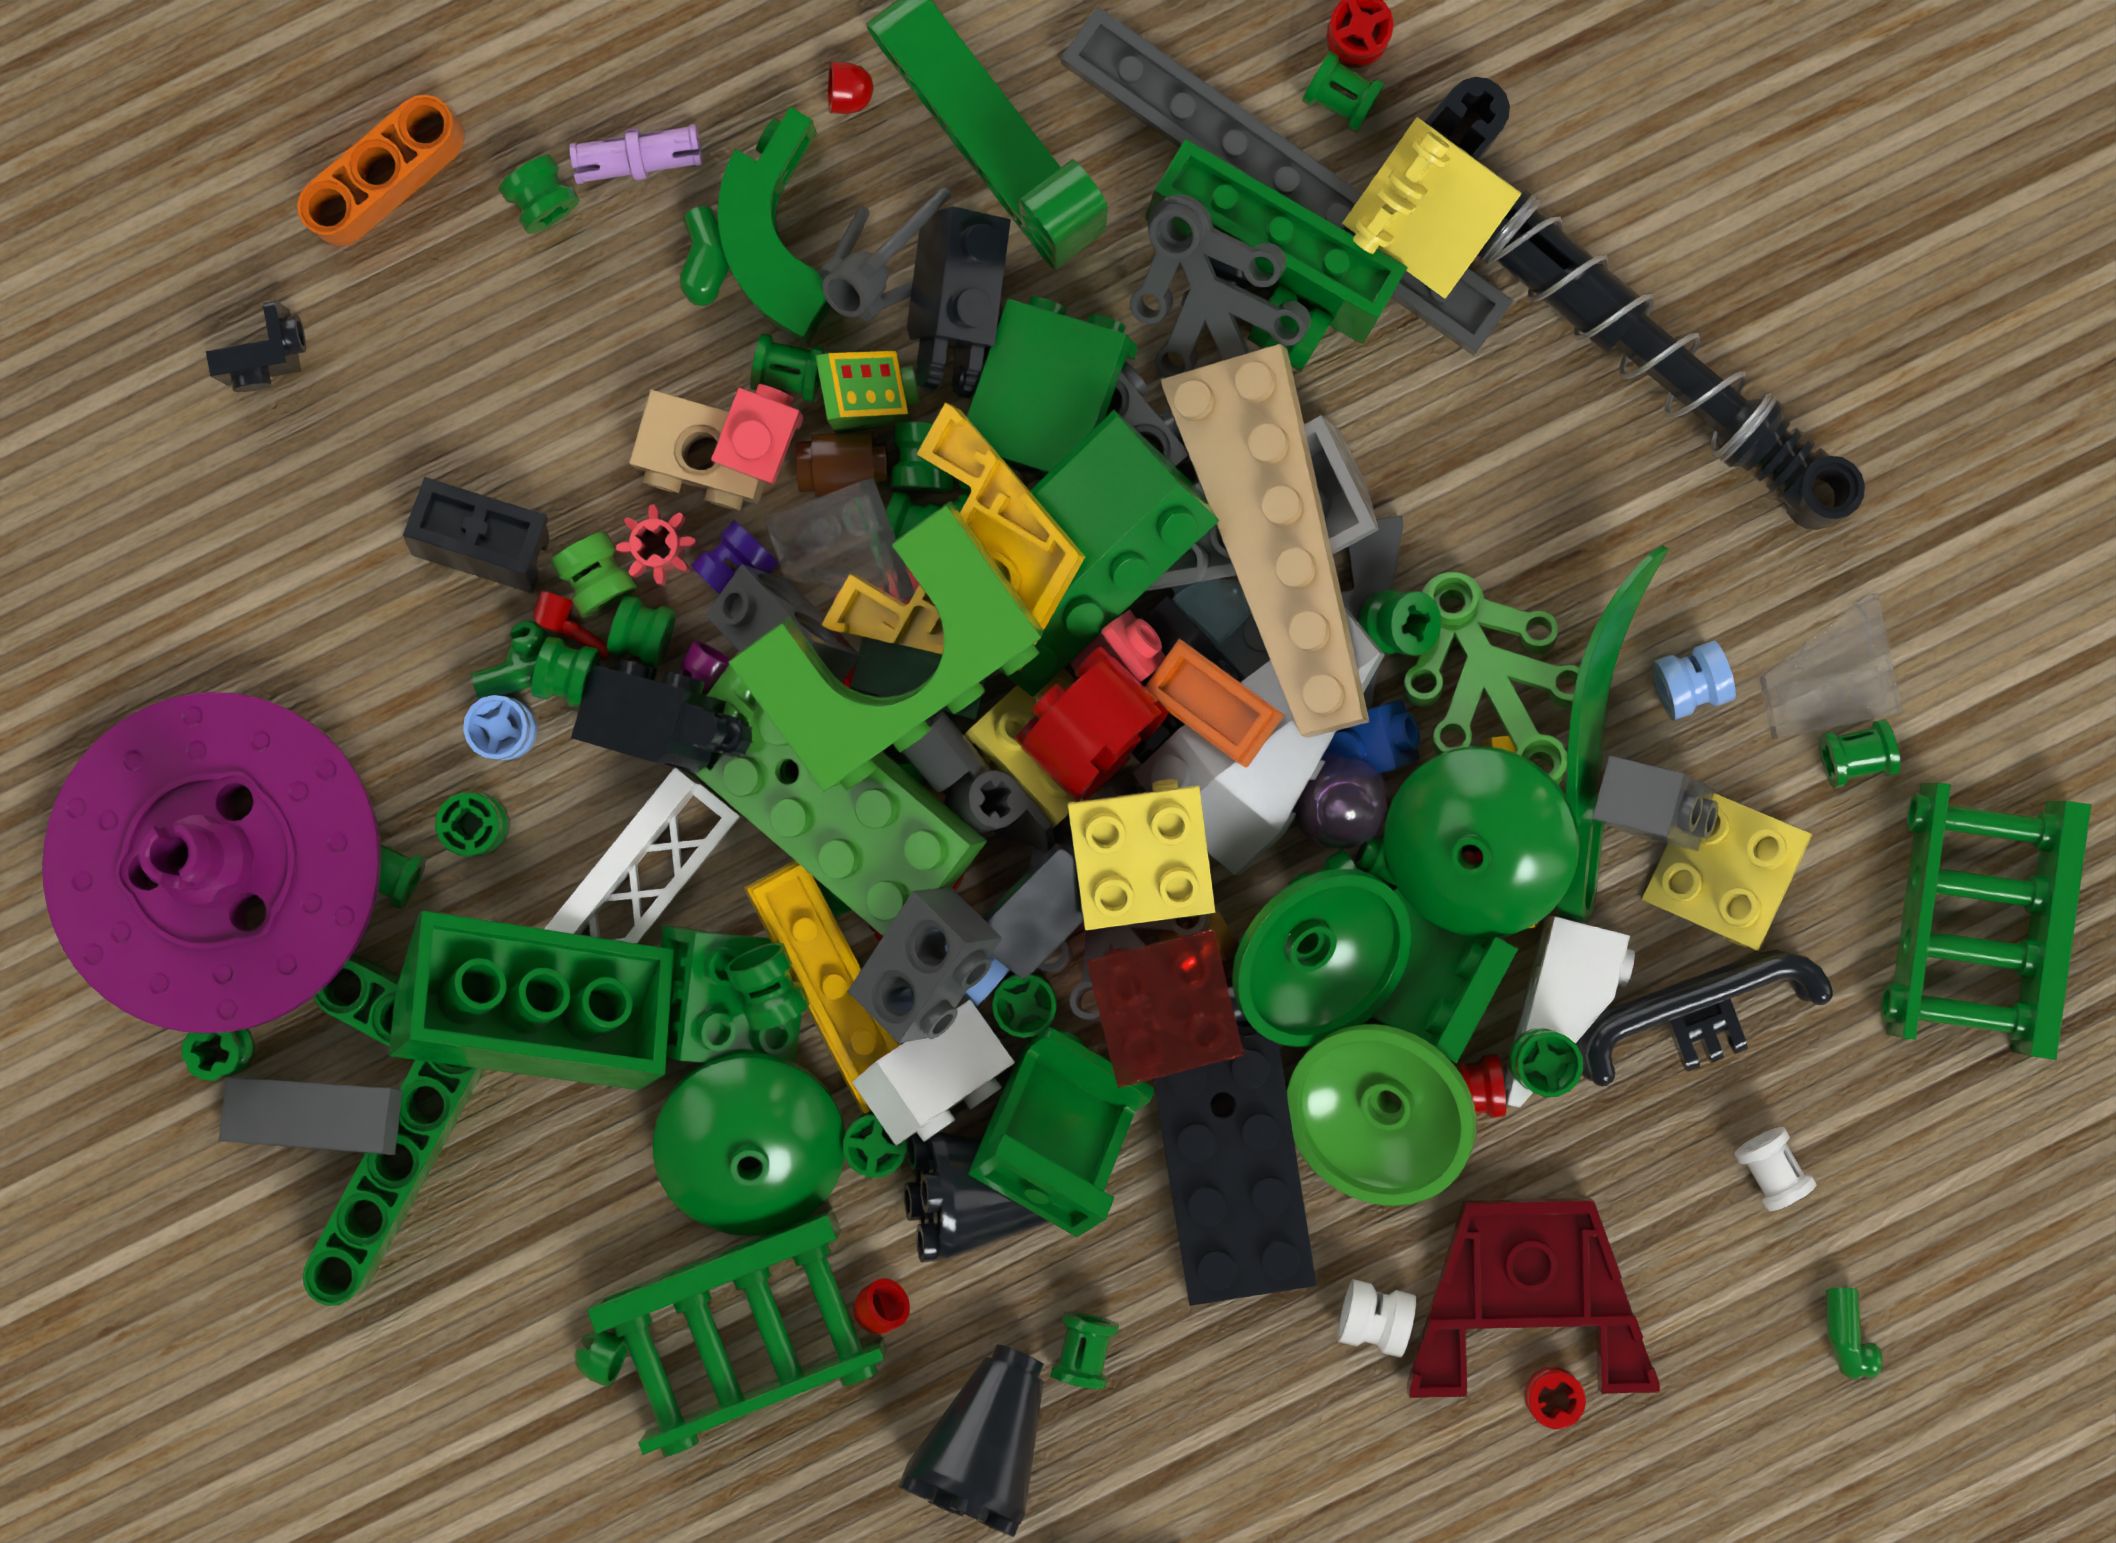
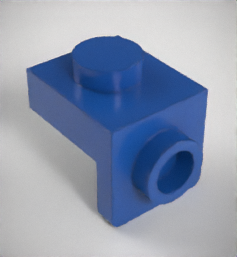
M1402 699L1367 709L1370 722L1336 731L1321 758L1325 761L1323 770L1328 787L1394 770L1419 760L1417 748L1420 744V733L1418 725L1412 714L1406 711Z

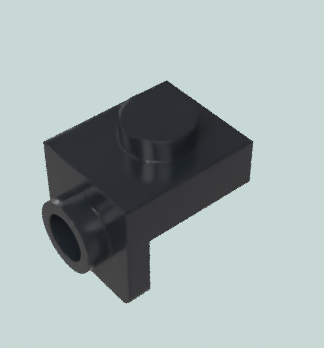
M276 300L263 303L269 340L206 351L210 377L225 385H232L234 392H249L270 387L272 385L270 377L301 372L298 354L306 352V338L302 322L298 315H291L290 310Z

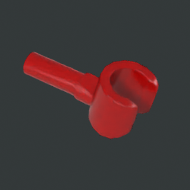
M542 591L533 611L536 622L546 629L563 634L569 639L572 638L584 647L588 646L599 649L601 651V658L606 660L609 656V653H607V643L581 625L568 621L573 601L547 591Z

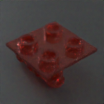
M1214 929L1131 950L1128 947L1114 948L1103 952L1104 957L1086 961L1118 1088L1244 1056Z

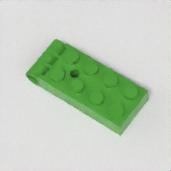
M730 664L707 696L727 701L723 714L749 722V727L753 728L751 730L753 743L746 750V754H741L740 757H731L712 752L709 764L695 774L882 936L885 935L913 891L943 887L952 888L987 842L985 838L882 751L872 758L878 768L861 782L848 790H845L840 782L823 792ZM792 761H794L799 768V776L797 780H795L790 773V765Z

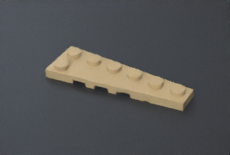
M1277 344L1161 379L1163 391L1208 504L1220 520L1216 523L1300 735L1310 738L1370 722L1288 350L1282 344Z

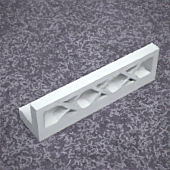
M674 768L545 929L581 935L589 925L590 936L600 938L598 913L607 901L632 899L635 926L625 938L610 940L639 944L740 819L741 815L688 772ZM694 795L719 815L721 819L705 839L680 841L677 815ZM669 826L671 843L654 844ZM698 847L683 865L681 848ZM672 849L674 878L663 889L640 891L638 863L647 852ZM629 876L631 892L614 894ZM658 896L643 915L641 898Z

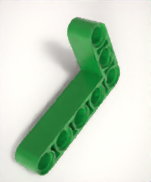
M896 0L865 24L885 56L1052 269H1058L1106 232L1108 205L1096 184L1074 159L1060 167L932 0Z
M359 956L350 957L341 970L345 968L352 970L359 977L361 992L358 999L351 1004L344 1002L335 991L337 975L314 996L317 1005L327 1014L390 1047L392 1029L391 1010L394 1005L395 992L400 976L369 959ZM415 1060L399 1089L403 1091L396 1143L402 1144L410 1150L413 1156L412 1171L406 1176L396 1174L389 1168L386 1154H364L304 1267L302 1274L303 1285L308 1295L317 1303L327 1306L341 1305L362 1292L372 1281L485 1069ZM423 1086L435 1088L444 1100L443 1113L439 1119L432 1120L426 1118L417 1108V1094ZM361 1200L371 1201L381 1210L383 1222L379 1231L371 1232L365 1230L357 1221L356 1208ZM330 1257L343 1259L349 1265L352 1271V1280L348 1288L335 1286L329 1281L326 1275V1264Z

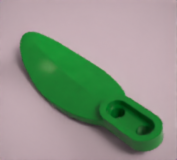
M1663 545L1653 550L1618 588L1595 626L1578 672L1569 728L1566 797L1572 807L1578 826L1579 857L1571 884L1561 901L1557 904L1559 918L1587 923L1593 911L1597 892L1604 824L1592 819L1598 799L1597 793L1603 758L1610 686L1618 655L1632 618L1653 576L1669 551V548Z

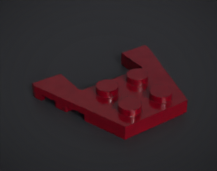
M1591 1198L1467 1200L1462 1202L1407 1381V1394L1409 1398L1467 1397V1329L1596 1326L1598 1390L1602 1394L1660 1393V1382L1642 1340L1641 1329L1636 1316L1632 1312L1621 1281L1622 1276L1594 1200Z

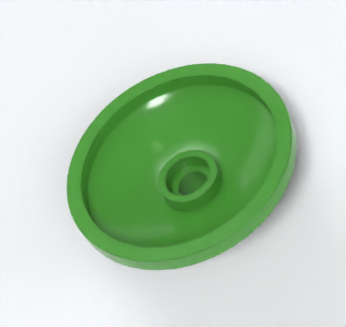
M1376 1024L1356 1025L1339 1029L1326 1035L1314 1044L1302 1057L1291 1076L1287 1089V1099L1296 1147L1308 1165L1324 1181L1350 1197L1385 1206H1401L1422 1202L1439 1194L1451 1185L1465 1167L1472 1153L1476 1138L1477 1121L1474 1102L1466 1082L1454 1064L1441 1051L1426 1040L1410 1032ZM1388 1090L1395 1093L1401 1099V1102L1395 1103L1390 1101L1385 1096L1384 1091Z

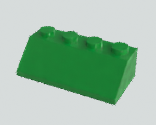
M1115 410L1030 490L1045 510L1086 556L1046 625L1042 638L1035 645L1040 653L1025 664L1021 671L1017 670L1007 676L1031 697H1034L1088 646L1105 626L1126 610L1220 521L1195 484ZM1001 667L998 668L1002 673L1005 674Z
M422 910L418 914L395 992L389 1056L641 1090L665 1075L674 949Z

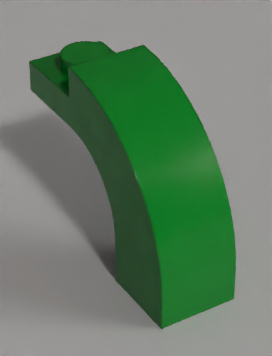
M789 107L782 121L773 118L764 129L756 146V151L762 154L758 161L737 149L734 150L721 182L717 212L718 230L726 261L750 303L772 325L808 347L829 312L831 305L824 296L822 286L824 280L820 277L819 272L795 258L783 246L778 236L776 217L780 197L817 134L811 118Z

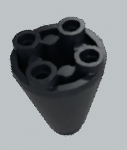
M938 1132L925 1142L922 1141L918 1133L908 1138L909 1162L912 1171H916V1182L905 1183L904 1205L908 1221L919 1220L916 1230L918 1257L922 1263L950 1260L1051 1223L968 1175L982 1139Z
M997 1344L992 1358L985 1357L907 1462L898 1488L926 1499L928 1503L961 1517L967 1515L979 1520V1523L1014 1537L1026 1512L1044 1383L1038 1377L1044 1363L1020 1351Z

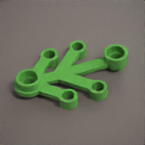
M1445 572L1435 576L1425 585L1422 593L1428 594L1436 602L1440 610V634L1434 646L1425 654H1421L1417 664L1411 667L1405 675L1404 693L1408 701L1418 707H1428L1440 699L1443 689V677L1440 669L1454 636L1467 658L1446 718L1435 727L1433 734L1435 753L1439 755L1453 749L1471 747L1472 731L1470 727L1484 690L1517 750L1516 754L1530 761L1535 759L1547 761L1552 767L1549 775L1559 785L1567 769V751L1558 739L1550 735L1538 733L1510 680L1547 691L1550 699L1557 706L1572 708L1574 694L1560 692L1556 683L1564 678L1576 681L1580 667L1571 664L1558 667L1491 646L1480 627L1483 626L1516 635L1521 646L1526 651L1532 654H1544L1550 651L1556 643L1558 635L1556 619L1545 611H1532L1528 613L1486 600L1479 584L1466 574ZM1447 598H1456L1463 603L1464 607L1457 613H1448L1442 609L1440 604ZM1532 625H1542L1549 630L1550 635L1544 640H1535L1527 634L1526 630ZM1426 677L1434 682L1435 688L1429 693H1419L1412 687V682L1417 678ZM1455 731L1460 733L1465 741L1459 747L1449 748L1441 742L1440 738L1446 732Z

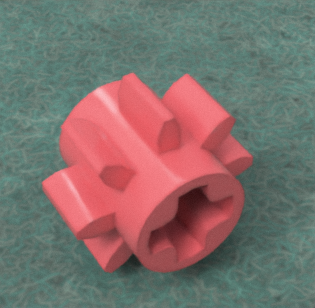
M652 504L648 509L649 519L640 523L628 517L624 519L626 526L632 532L629 542L617 544L616 550L620 553L632 554L636 559L628 572L632 577L637 578L649 568L653 570L656 583L659 586H665L667 581L666 571L672 570L675 567L687 574L691 571L688 564L682 559L685 549H693L699 546V542L689 536L682 537L678 532L685 524V516L679 512L673 515L667 523L662 520L659 508ZM669 531L670 533L666 537L665 543L671 548L670 553L664 559L653 554L647 560L645 557L649 554L650 548L644 542L646 537L651 532L656 536L662 537Z

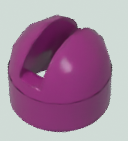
M694 640L684 656L681 665V675L704 681L701 694L708 695L728 667L731 659L716 648L704 642Z

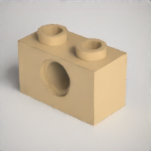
M650 389L629 462L637 471L645 473L642 481L643 484L679 494L682 484L706 490L703 499L705 502L735 511L741 510L743 501L759 505L765 482L718 464H714L706 470L691 468L687 460L691 445L703 438H710L718 442L729 412Z

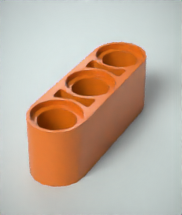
M416 95L403 102L302 190L297 208L298 215L304 226L327 244L337 247L349 246L361 239L455 159L462 150L465 140L464 129L459 119L444 102L431 95ZM430 117L444 119V129L437 140L431 143L417 142L416 133L419 125L424 120ZM382 158L394 159L395 171L390 180L380 185L370 184L368 174L371 166ZM333 199H344L347 208L344 218L334 226H322L320 215L326 203Z

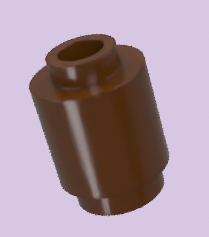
M873 431L812 434L811 441H797L796 471L799 492H814L816 498L877 495V482L889 481L887 443L875 444Z

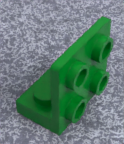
M1395 888L1393 891L1405 905L1410 919L1412 934L1410 954L1406 968L1395 990L1372 1017L1390 1027L1402 1029L1426 1040L1448 1059L1457 1063L1518 948L1496 936L1492 938L1470 937L1443 929L1417 912L1407 902L1399 889Z
M663 925L660 947L674 949L666 1057L679 1061L709 1063L717 1058L733 1054L760 1053L781 1057L796 1063L802 1013L779 1026L766 1030H752L742 1009L746 1000L742 992L733 989L725 971L728 963L739 955L758 946L772 943L770 938L711 933L687 927Z

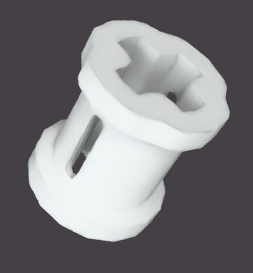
M1777 1127L1761 1133L1744 1143L1734 1153L1739 1164H1747L1764 1193L1761 1201L1770 1212L1791 1205L1808 1195L1817 1186L1811 1175L1803 1173L1786 1142L1790 1139V1136L1785 1127Z

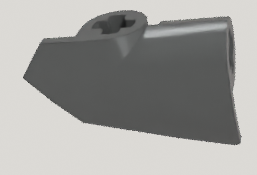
M940 711L925 720L931 730L904 751L898 752L893 744L884 749L886 754L901 764L912 763L936 793L942 792L946 795L944 805L979 834L994 831L997 834L1024 842L1045 853L1055 845L1053 828L1049 820L1012 777L1007 773L993 770L944 711Z

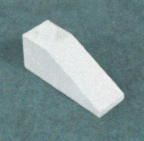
M1545 916L1513 1043L1522 1033L1534 1028L1550 1029L1569 1037L1576 1043L1615 998L1617 986H1627L1635 958L1634 950L1627 949L1630 936L1555 916ZM1508 1060L1504 1076L1506 1104L1520 1108L1533 1092L1525 1089L1514 1079L1509 1069Z

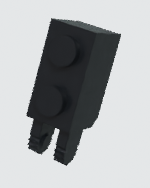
M952 206L938 210L919 229L907 331L910 340L919 342L915 379L917 381L916 385L921 387L922 390L934 392L940 386V382L943 379L948 347L955 349L952 392L956 393L958 397L969 399L976 392L980 380V372L982 371L984 348L995 347L1011 219Z
M620 659L617 671L594 664L591 665L573 728L572 739L693 773L699 772L709 764L712 752L731 757H740L741 754H746V750L753 743L751 731L753 728L749 727V722L723 714L727 701L701 694L704 681L667 671L664 683L655 681L658 669Z

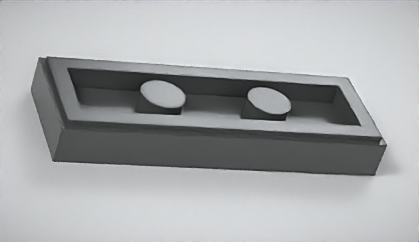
M227 1077L218 1141L395 1155L403 1090Z

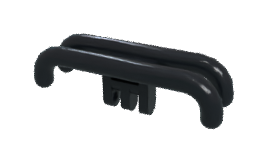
M1781 950L1754 954L1603 1011L1578 1042V1048L1583 1059L1582 1075L1598 1086H1608L1613 1082L1616 1075L1611 1055L1617 1042L1666 1022L1686 1072L1692 1071L1700 1067L1698 1055L1692 1044L1693 1042L1701 1041L1710 1063L1724 1058L1716 1035L1717 1033L1725 1032L1728 1045L1734 1054L1748 1049L1731 998L1773 982L1787 979L1792 984L1799 999L1806 1002L1811 1001L1816 1005H1825L1833 996L1831 983L1822 968L1806 956Z

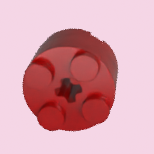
M1103 647L1097 648L1082 662L1075 671V675L1079 679L1067 690L1060 683H1057L1040 698L1032 708V712L1036 716L1020 730L1014 739L1021 746V749L1075 802H1079L1081 799H1088L1121 770L1131 759L1128 755L1141 740L1146 743L1169 713L1160 701Z

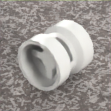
M1352 1279L1341 1311L1338 1342L1353 1346H1359L1364 1342L1378 1345L1382 1353L1401 1358L1406 1350L1413 1326L1416 1296L1399 1290H1395L1389 1295L1376 1292L1371 1283Z

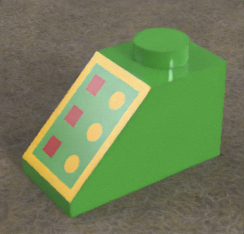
M896 351L816 355L827 420L835 433L861 432L893 426L898 422H911L908 405L920 403L913 365L901 368Z

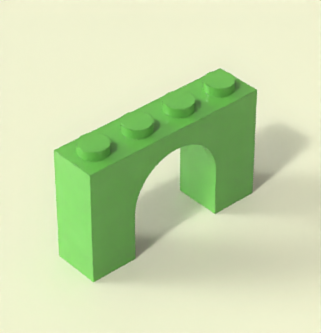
M951 501L903 534L892 544L895 551L932 600L943 625L944 648L939 667L922 685L907 693L891 697H875L854 691L840 682L831 673L790 616L729 661L731 667L823 792L840 782L845 790L852 788L878 768L872 760L874 756L891 744L896 747L898 752L904 751L931 730L925 721L946 705L952 714L959 712L985 692L979 683L1000 667L1009 676L1040 653L1034 643L1042 638L1043 628Z

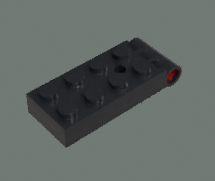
M1233 977L1190 984L1207 997L1211 1007V1015L1207 1026L1199 1034L1192 1037H1178L1166 1031L1156 1018L1155 1006L1157 1000L1149 990L1140 992L1189 1306L1317 1286L1279 1043L1273 1042L1258 1033L1242 1015L1233 992ZM1186 997L1175 999L1170 1006V1015L1174 1020L1185 1019L1191 1011V1003ZM1221 1092L1229 1093L1234 1098L1233 1107L1224 1114L1216 1113L1210 1107L1212 1098Z

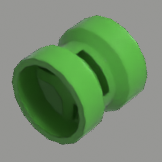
M606 531L597 532L572 544L554 556L550 561L559 578L569 581L574 590L572 601L582 618L596 614L622 600L626 593L631 594L637 589L636 583L628 573L629 571L619 568L613 557L616 548Z

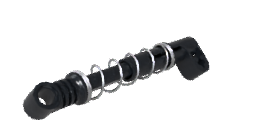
M1473 77L1465 79L1456 85L1426 119L1425 123L1479 161L1494 143L1508 121L1510 104L1507 94L1499 84L1488 78ZM1472 110L1477 112L1482 118L1471 126L1461 143L1458 144L1450 137L1451 134L1455 131L1463 116L1468 115ZM1518 190L1522 193L1477 255L1481 256V260H1485L1486 265L1497 261L1529 288V301L1544 300L1574 326V339L1585 340L1589 338L1606 353L1614 346L1623 353L1619 367L1620 378L1630 379L1643 372L1651 376L1669 391L1665 404L1666 416L1673 418L1684 415L1689 411L1694 412L1715 430L1711 441L1712 455L1720 457V461H1724L1729 467L1741 466L1746 471L1755 467L1757 470L1754 473V478L1762 481L1767 477L1769 481L1765 487L1771 492L1775 491L1778 487L1781 489L1778 498L1784 502L1787 514L1796 524L1805 529L1820 530L1848 517L1859 508L1864 498L1865 483L1862 473L1854 463L1843 457L1830 456L1822 448L1812 452L1811 450L1815 443L1810 438L1800 442L1799 439L1803 432L1798 428H1794L1790 432L1786 430L1790 422L1784 417V406L1776 401V397L1771 398V393L1763 395L1760 399H1745L1740 394L1746 381L1745 372L1735 373L1726 380L1720 378L1694 356L1700 342L1699 333L1689 334L1676 341L1649 318L1654 304L1653 294L1640 297L1607 269V255L1594 258L1561 230V217H1550L1547 219L1537 210L1541 204L1540 200H1536L1535 196H1531L1532 194L1527 190ZM1694 339L1690 351L1683 347L1684 344ZM1628 358L1640 367L1630 373L1624 372ZM1740 378L1735 389L1729 385ZM1674 397L1686 406L1676 412L1670 411ZM1815 479L1828 483L1833 489L1835 496L1833 507H1826L1815 498L1813 492V482Z

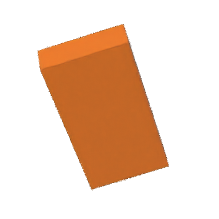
M1181 639L1176 642L1145 686L1172 715L1245 768L1250 765L1285 716Z

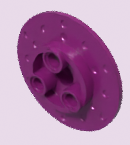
M222 692L187 694L152 704L126 717L103 734L79 759L65 780L48 821L42 860L43 889L50 920L64 952L86 982L107 1001L144 1022L166 1029L193 1033L234 1032L268 1023L297 1009L317 995L346 965L365 933L376 903L381 872V845L376 814L360 775L337 744L316 725L289 709L257 697ZM248 788L253 797L252 810L245 818L237 820L232 810L233 799L238 792ZM146 875L159 885L151 889L147 883ZM260 897L266 906V917L259 928L252 930L245 921V911L247 905L253 899Z

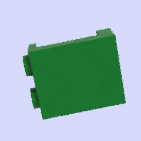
M1031 296L1028 304L1007 299L996 331L995 347L990 348L967 418L1010 468L1044 478L1105 419L1125 358L1134 360L1138 347L1124 333L1126 326L1114 319L1098 314H1089L1088 320L1085 322L1065 316L1067 308L1061 304L1042 297Z
M1047 1027L1021 1047L968 1175L1073 1236L1079 1237L1106 1220L1115 1197L1104 1190L1135 1113L1151 1101L1155 1089L1138 1079L1137 1074L1131 1068L1120 1063L1110 1062L1086 1048L1077 1036L1066 1031Z

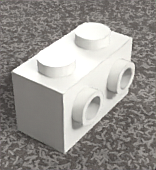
M971 999L956 1008L958 1014L955 1021L942 1035L934 1039L926 1038L903 1043L877 1060L852 1081L896 1146L916 1132L923 1142L940 1132L956 1120L949 1110L963 1100L970 1110L978 1106L1002 1088L995 1078L1015 1063Z

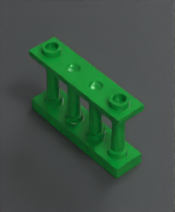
M1939 782L1921 783L1920 792L1911 797L1907 811V829L1909 832H1914L1894 981L1893 984L1886 985L1881 1000V1019L1883 1022H1888L1886 1034L1916 1040L1918 1020L2005 1032L2008 1038L2013 1040L2012 1052L2031 1057L2057 1060L2092 804L2072 801H2046L2045 812H2040L2036 818L1948 805L1951 784ZM1944 831L2031 842L2034 849L2039 850L2036 875H2031L2028 881L1942 869L1940 868ZM1936 894L2024 906L2025 911L2031 913L2027 939L2023 938L2019 944L1931 932ZM1927 957L2016 969V974L2022 977L2019 1002H2013L2011 1007L1922 995Z
M832 1208L807 1217L790 1227L761 1235L598 1299L587 1309L595 1334L614 1328L617 1337L624 1336L658 1426L647 1430L638 1442L642 1455L657 1449H661L663 1457L678 1454L698 1444L697 1434L838 1378H840L841 1384L844 1387L861 1382L878 1373L876 1363L884 1361L887 1352L884 1340L881 1338L861 1346L826 1256L832 1252L828 1243L837 1240L841 1233ZM791 1257L796 1267L803 1266L838 1355L805 1369H802L767 1281L772 1276L769 1266ZM733 1281L736 1290L743 1289L778 1378L775 1381L744 1393L741 1391L707 1302L712 1300L709 1290ZM672 1304L677 1314L684 1313L718 1401L716 1404L685 1416L681 1414L648 1329V1325L653 1323L650 1313Z

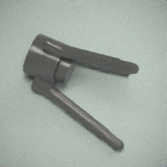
M947 187L941 188L874 254L871 252L851 253L870 213L868 208L860 207L851 220L832 258L819 270V275L824 280L822 283L823 293L831 307L844 316L858 317L860 315L862 319L869 322L881 310L911 297L913 281L884 293L888 279V270L885 263L951 197V190Z

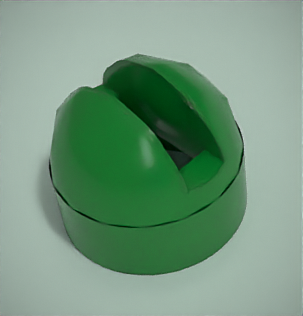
M594 1331L582 1338L581 1342L586 1349L576 1350L574 1355L575 1365L580 1373L589 1380L605 1387H610L622 1369L627 1356L628 1346L624 1337H617L616 1334L607 1331L595 1334Z

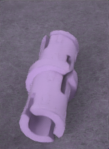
M691 124L689 127L644 134L640 133L639 128L627 129L624 137L579 144L575 142L570 143L569 147L572 168H576L574 178L577 185L588 181L632 175L634 181L648 178V172L691 165H703L700 140H697L699 133L696 124Z

